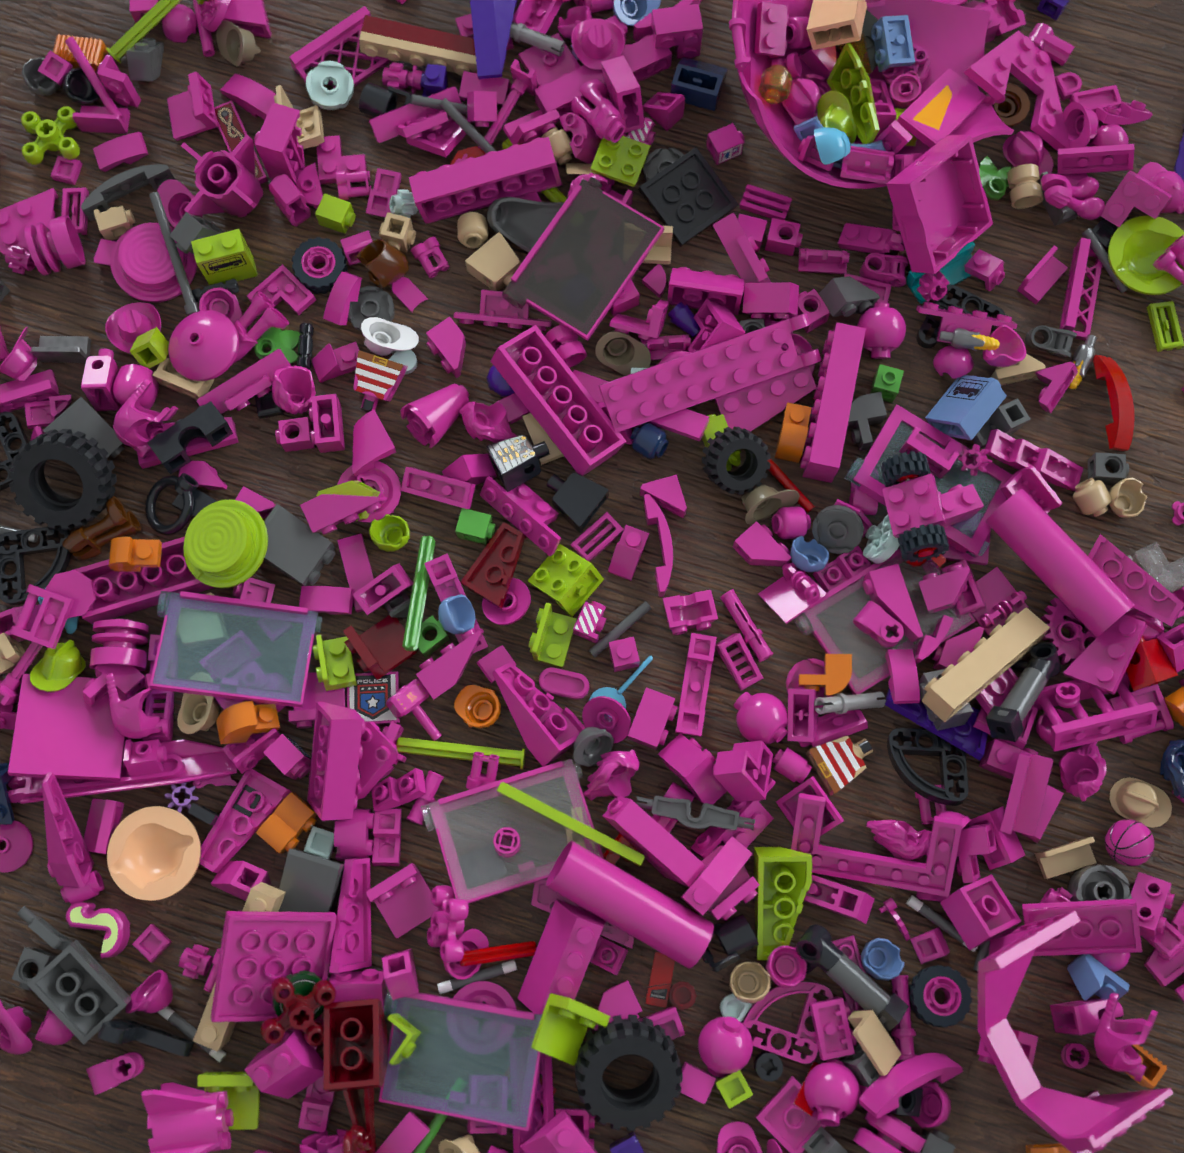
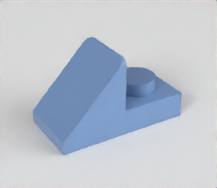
M1080 954L1067 967L1080 995L1085 1001L1094 994L1101 999H1109L1111 993L1119 994L1120 999L1129 990L1130 985L1090 954Z

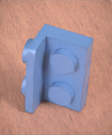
M908 15L881 17L872 26L871 37L876 51L875 62L878 64L879 72H884L889 67L913 65L915 63Z

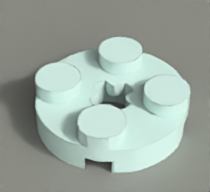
M321 62L316 68L309 71L306 78L308 95L312 103L320 108L327 110L345 108L353 96V78L345 67L338 62ZM328 81H333V85L336 87L332 90H327L323 86L327 85Z

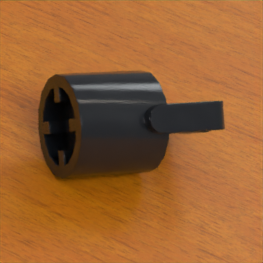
M367 83L360 96L359 110L363 114L378 117L396 109L397 93L407 96L403 106L410 104L412 94L393 86H388L386 89L372 83Z
M743 914L722 925L720 923L714 924L712 935L716 934L728 957L714 963V957L707 947L701 958L705 964H709L714 972H718L737 962L743 953L759 945L752 928Z

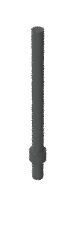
M152 192L149 196L186 304L184 309L187 316L200 311L199 304L195 302L178 249L175 245V240L170 236L172 231L159 192Z

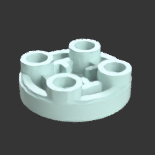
M888 514L878 526L872 525L867 530L866 538H868V541L863 550V556L875 564H880L890 558L898 549V538L893 536Z

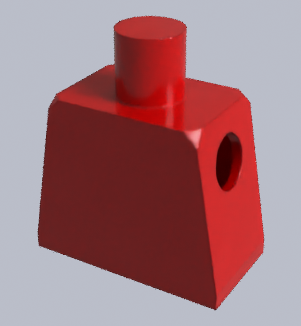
M1142 635L1126 669L1133 691L1153 686L1178 676L1159 640L1145 641Z

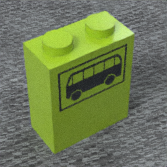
M239 229L191 241L196 264L209 285L219 282L224 284L226 280L230 279L241 281L258 276L253 255Z

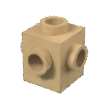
M387 212L385 221L381 224L379 236L398 250L407 252L409 245H413L415 241L416 231L413 230L411 218Z

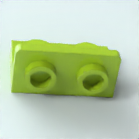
M316 635L317 644L313 645L315 660H320V667H316L318 682L324 683L326 691L356 686L352 653L344 643L348 638L341 637L323 641L321 635Z

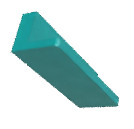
M974 242L965 245L951 261L939 270L950 284L956 285L972 276L965 272L964 265L972 258L971 252L975 247ZM910 271L907 276L906 285L918 302L923 304L926 300L917 291V288L920 287L919 279L926 273Z

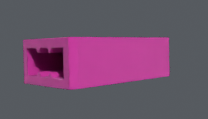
M619 796L608 805L603 817L639 853L643 854L653 867L665 878L688 887L693 884L706 867L695 855L633 800Z

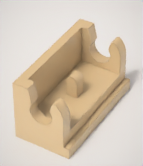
M168 357L159 364L156 372L154 371L152 375L160 385L196 400L208 393L215 380L193 381L187 379L175 370Z

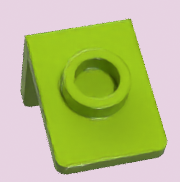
M398 1013L390 1014L387 1019L402 1030L407 1037L389 1061V1064L392 1066L401 1063L403 1058L407 1059L413 1053L417 1046L414 1042L421 1034L416 1027Z

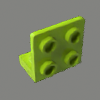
M622 136L616 143L602 138L591 166V172L635 187L642 168L644 169L650 145Z
M559 544L555 553L546 558L528 579V582L554 599L566 614L573 617L602 583L604 578L591 562Z
M546 603L544 609L540 608L536 618L538 631L537 634L532 633L528 646L533 660L563 669L577 619L552 612L550 603Z
M550 993L531 1048L570 1065H575L587 1028L594 1029L595 1024L607 1027L610 1016L571 998Z
M205 1072L198 1075L197 1087H204V1091L210 1093L227 1091V1109L233 1110L234 1117L233 1126L228 1127V1130H255L258 1128L260 1090L246 1072Z

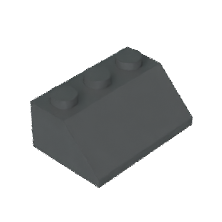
M78 940L70 944L27 983L33 992L83 1044L100 1030L103 1022L110 1021L132 999Z

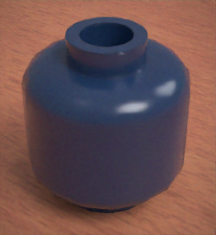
M645 423L641 427L637 426L630 437L633 440V450L649 460L656 457L660 458L669 444L666 432L651 423Z

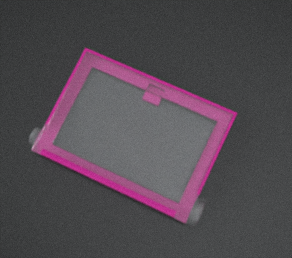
M899 548L886 561L871 565L827 592L828 596L793 619L803 635L808 636L813 633L826 654H852V675L847 686L853 695L863 693L890 676L885 658L887 649H912L915 654L919 640L912 643L903 635L896 646L885 648L854 625L853 619L867 602L871 601L870 595H866L863 588L864 577L868 572L899 564L923 636H932L937 620L943 615L954 619L941 643L976 622L971 613L960 616L956 604L954 607L929 614L918 582L923 581V576L931 573L943 574L940 568L931 560H927L925 564L919 567L910 566L902 559ZM890 630L886 636L891 638L894 632Z
M572 759L556 762L421 806L428 832L433 830L437 832L456 899H464L470 904L547 879L560 853L570 841L577 843L604 859L599 845L497 792L500 783L504 782L594 829L578 780L583 778L579 764H573ZM503 827L515 829L520 836V850L511 858L499 856L494 848V835Z

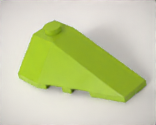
M846 43L827 79V83L832 91H838L848 99L857 135L862 144L873 143L880 130L871 82L851 43Z
M754 847V878L760 885L755 889L758 893L755 896L756 938L759 943L756 946L757 960H767L774 949L784 945L789 946L796 920L803 908L807 890L809 891L812 883L811 854L783 847Z

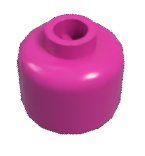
M808 17L789 18V23L786 27L788 49L798 50L811 46L807 33Z
M799 506L779 508L772 517L773 532L781 539L804 537L807 530L811 527L810 516Z

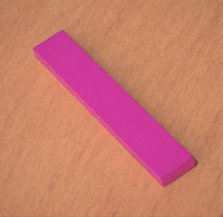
M573 370L574 375L596 403L603 402L598 385L609 381ZM683 409L646 423H651L657 427L700 442L708 425L709 416L689 409Z

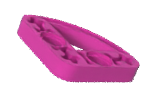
M802 981L795 987L784 988L777 986L769 990L763 1000L751 1006L742 1021L747 1028H751L753 1024L757 1025L756 1030L764 1034L765 1028L770 1029L766 1036V1045L761 1044L763 1038L754 1036L752 1039L753 1046L800 1063H811L815 1060L819 1049L815 1031L810 1032L805 1028L806 1018L812 1016L811 1011H808L809 1004L817 1002L813 998L814 992L819 993L820 989L824 990L823 995L827 997V1000L833 999L830 989L821 984ZM807 993L796 1033L758 1021L762 1012L776 1000L791 994ZM781 1033L784 1035L786 1044L782 1049H775L771 1045V1038L774 1034ZM791 1037L796 1038L793 1042L795 1045L804 1046V1043H808L807 1048L811 1050V1054H805L804 1058H800L801 1053L794 1049H791V1055L787 1054L791 1047Z

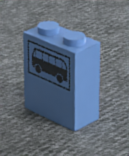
M964 375L953 382L925 418L930 425L950 437L972 440L1006 398V394L1002 390L1000 382L995 378Z

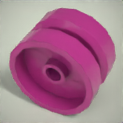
M868 1112L865 1119L867 1123L879 1130L877 1135L865 1127H860L853 1138L854 1142L870 1153H904L900 1150L902 1146L913 1153H920L926 1142L925 1139L911 1131L912 1127L890 1113L876 1119Z

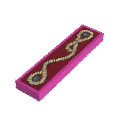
M232 100L214 107L218 128L230 153L247 134ZM254 151L255 174L260 184L267 182L268 179Z

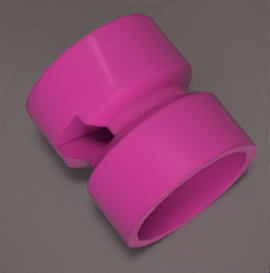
M912 74L900 75L890 85V96L894 108L907 109L922 95L921 82Z
M563 325L552 328L545 335V338L569 368L579 364L587 357L581 341H577L579 336Z

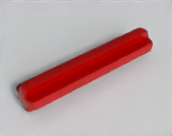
M535 941L468 950L464 951L463 959L459 963L463 967L534 956L537 946Z

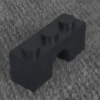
M210 401L198 407L195 412L184 419L178 420L166 431L158 433L147 443L171 475L191 462L186 453V447L191 440L204 438L213 447L232 435L233 432L226 420Z

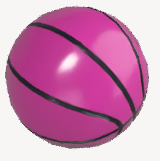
M1120 820L1109 828L1105 836V847L1107 853L1115 862L1124 866H1139L1151 857L1154 850V837L1149 828L1143 823L1135 820Z

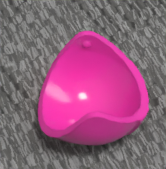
M1007 325L999 326L990 335V338L993 337L999 341V348L990 351L983 350V359L989 365L995 367H1009L1019 363L1026 357V347L1017 332Z

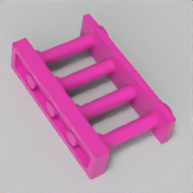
M1126 671L1116 692H1118L1128 708L1114 711L1104 696L1109 694L1108 692L1077 680L1068 681L1067 683H1073L1079 687L1080 700L1093 698L1103 714L1089 717L1079 702L1077 706L1071 708L1078 720L1064 723L1054 708L1059 706L1055 701L1056 687L1059 684L1044 687L1033 704L1038 710H1044L1053 725L1051 726L1050 745L1054 752L1155 728L1158 708L1153 702L1138 704L1129 691L1130 681Z

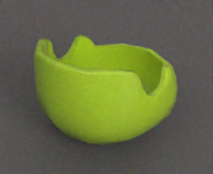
M386 514L380 520L374 519L369 528V534L373 543L379 549L386 552L399 550L410 539L408 524L400 516Z

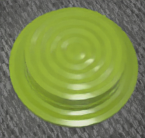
M1139 216L1126 221L1115 231L1109 242L1108 259L1113 273L1125 286L1142 294L1161 295L1177 289L1182 283L1168 272L1157 270L1153 263L1174 241L1184 234V231L1173 222L1162 217L1154 219L1151 216ZM1176 262L1177 265L1184 271V267L1181 266L1178 262Z
M229 499L217 501L206 506L191 521L184 539V557L190 572L200 582L215 588H229L245 582L258 570L264 560L268 546L267 528L260 514L244 502Z

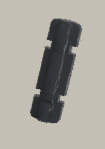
M236 279L226 280L224 284L219 282L204 286L202 290L201 288L191 290L195 302L199 303L202 295L212 288H223L235 294L239 292V285Z
M301 323L297 366L310 370L314 327L310 323Z

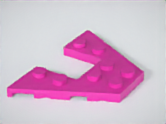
M1018 30L963 72L997 101L1005 96L1009 73H1011L1037 95L1030 129L1057 151L1058 149L1070 148L1051 58L1045 51L1039 49L1029 37L1024 36Z

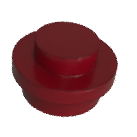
M680 981L671 987L669 998L676 1008L688 1009L696 1000V991L690 983Z

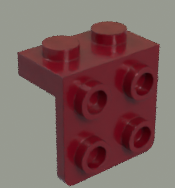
M390 615L361 635L357 634L352 625L343 631L348 638L344 642L352 654L357 652L361 657L357 660L365 673L371 671L377 680L418 652V648L416 651H406L403 648L405 629L396 617H391Z

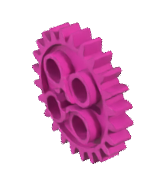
M1053 598L1050 601L1053 606L1048 605L1044 609L1049 615L1041 617V620L1050 627L1047 635L1042 640H1049L1050 643L1056 646L1058 656H1062V665L1068 661H1071L1072 664L1086 649L1084 641L1092 643L1096 637L1060 599ZM1062 627L1069 630L1070 638L1062 635Z

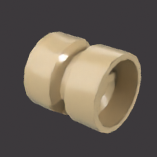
M1024 164L1014 167L1007 172L1009 188L1012 189L1010 191L1012 207L1018 209L1029 208L1043 201L1042 188L1038 184L1040 175L1037 165Z

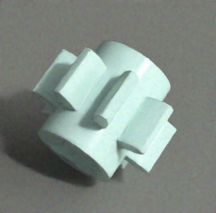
M398 189L397 195L391 196L389 205L392 214L411 218L410 215L418 212L413 193L409 192V190Z

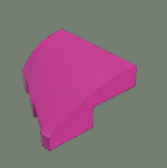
M375 410L365 414L354 425L352 473L354 477L375 468L374 462L396 453L395 446Z

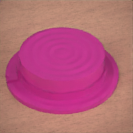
M150 222L137 225L121 235L112 249L110 265L115 281L125 293L135 299L153 303L168 301L182 294L159 223ZM177 248L190 285L197 270L195 256L191 252L186 254Z

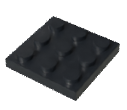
M697 147L642 184L638 189L665 226H673L672 236L680 247L738 206L736 200Z

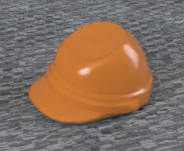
M478 685L464 687L454 702L456 713L470 728L489 727L497 721L501 713V704L495 691Z

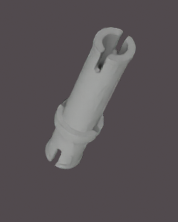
M523 23L511 24L510 37L514 38L515 42L520 43L522 41L558 56L562 55L565 48L562 46H565V41L526 28V25Z
M881 691L855 695L838 693L833 697L816 698L814 706L823 705L822 708H815L818 714L831 712L843 714L850 710L882 708L885 705L886 699L877 700V698L885 697Z

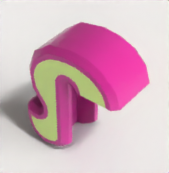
M78 902L70 906L66 913V920L70 927L106 931L101 958L116 957L125 949L130 937V922L125 913L112 908H100L94 911L96 908L94 903Z

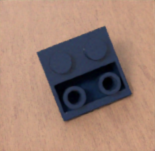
M683 57L678 63L671 84V93L684 95L686 104L715 111L728 69Z

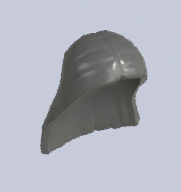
M501 197L494 200L489 206L487 219L492 230L496 233L500 232L503 237L509 239L523 250L530 252L564 203ZM564 229L544 259H549L558 251L564 240L566 229Z

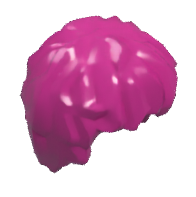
M296 365L276 370L272 383V397L275 404L282 410H285L286 413L296 415L307 412L309 407L312 406L311 397L316 395L311 371Z

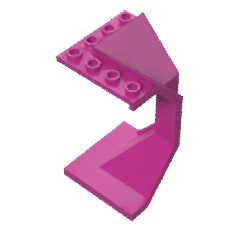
M1076 911L1008 929L990 940L989 956L978 962V1032L1016 1106L1071 1153H1094L1106 1147L1107 1143L1114 1138L1123 1135L1134 1124L1144 1120L1146 1112L1164 1106V1100L1172 1095L1173 1091L1171 1088L1100 1095L1098 1090H1094L1082 1098L1041 1086L1006 1017L1036 948L1080 922Z

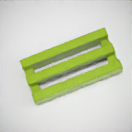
M1174 301L1149 304L1147 311L1157 352H1162L1165 349L1169 351L1173 348H1176V350L1182 349L1184 342ZM1164 308L1167 309L1174 342H1172L1169 332V323L1168 320H1166Z

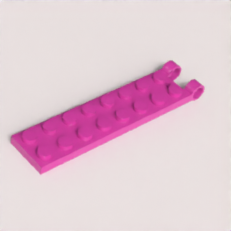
M804 313L598 385L615 433L822 361L818 348L797 355L790 333L791 331L811 325L808 314ZM782 344L787 345V349L785 351L781 349Z

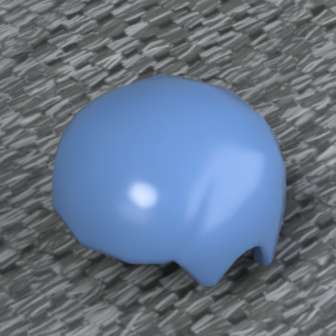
M803 536L793 540L790 556L792 557V563L795 564L797 569L804 572H818L827 566L829 552L825 546L818 544L815 539L806 542Z
M465 595L448 597L439 605V621L444 630L452 634H462L474 628L476 621L475 611Z
M875 938L867 942L861 953L863 969L874 979L891 980L899 976L904 968L905 963L900 958V949L887 939Z

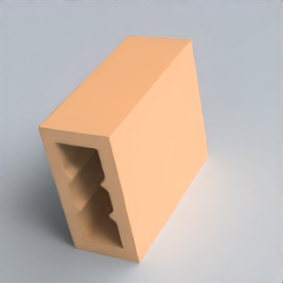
M813 0L807 25V33L812 49L816 50L859 41L867 8L866 1Z

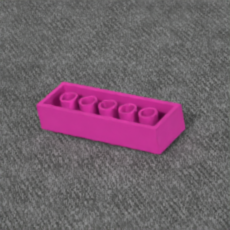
M549 137L536 138L529 143L515 144L508 149L497 152L491 151L477 158H466L462 162L442 165L438 169L418 172L416 175L409 177L414 202L426 224L488 207L494 200L501 197L519 198L535 191L540 192L562 185Z
M836 322L834 330H829L822 351L824 355L818 371V377L820 378L813 397L815 402L809 418L811 423L805 441L806 448L800 463V468L804 469L802 477L832 483L840 468L866 328Z
M536 325L497 348L491 359L492 364L579 475L584 476L617 454L627 442L620 432L615 433L610 419Z
M185 537L162 543L160 567H141L140 572H117L109 567L108 559L75 569L93 582L96 601L88 613L82 615V619L91 624L96 621L113 619L169 602L171 595L180 596V591L199 593L215 587L200 582L190 572L184 557Z

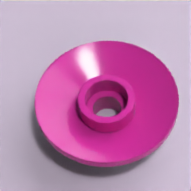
M512 578L503 608L500 609L483 598V612L491 622L497 625L515 623L525 615L530 606V591L524 582Z
M598 696L589 700L584 706L582 718L586 728L606 729L614 738V743L621 742L627 737L631 729V719L621 703L610 697Z
M15 820L12 824L0 825V843L2 841L6 842V848L4 850L0 849V872L2 873L13 872L21 868L29 860L33 851V837L30 830L23 823Z

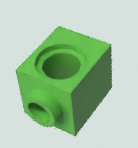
M880 364L874 375L870 394L881 392L883 401L893 403L899 392L904 370Z
M462 508L455 532L457 538L486 545L488 538L492 539L496 524H493L492 516L489 514Z
M430 616L421 625L418 649L425 658L450 640L446 634L448 631L444 630L440 621H436L433 616ZM436 630L438 634L434 640H425L427 631Z

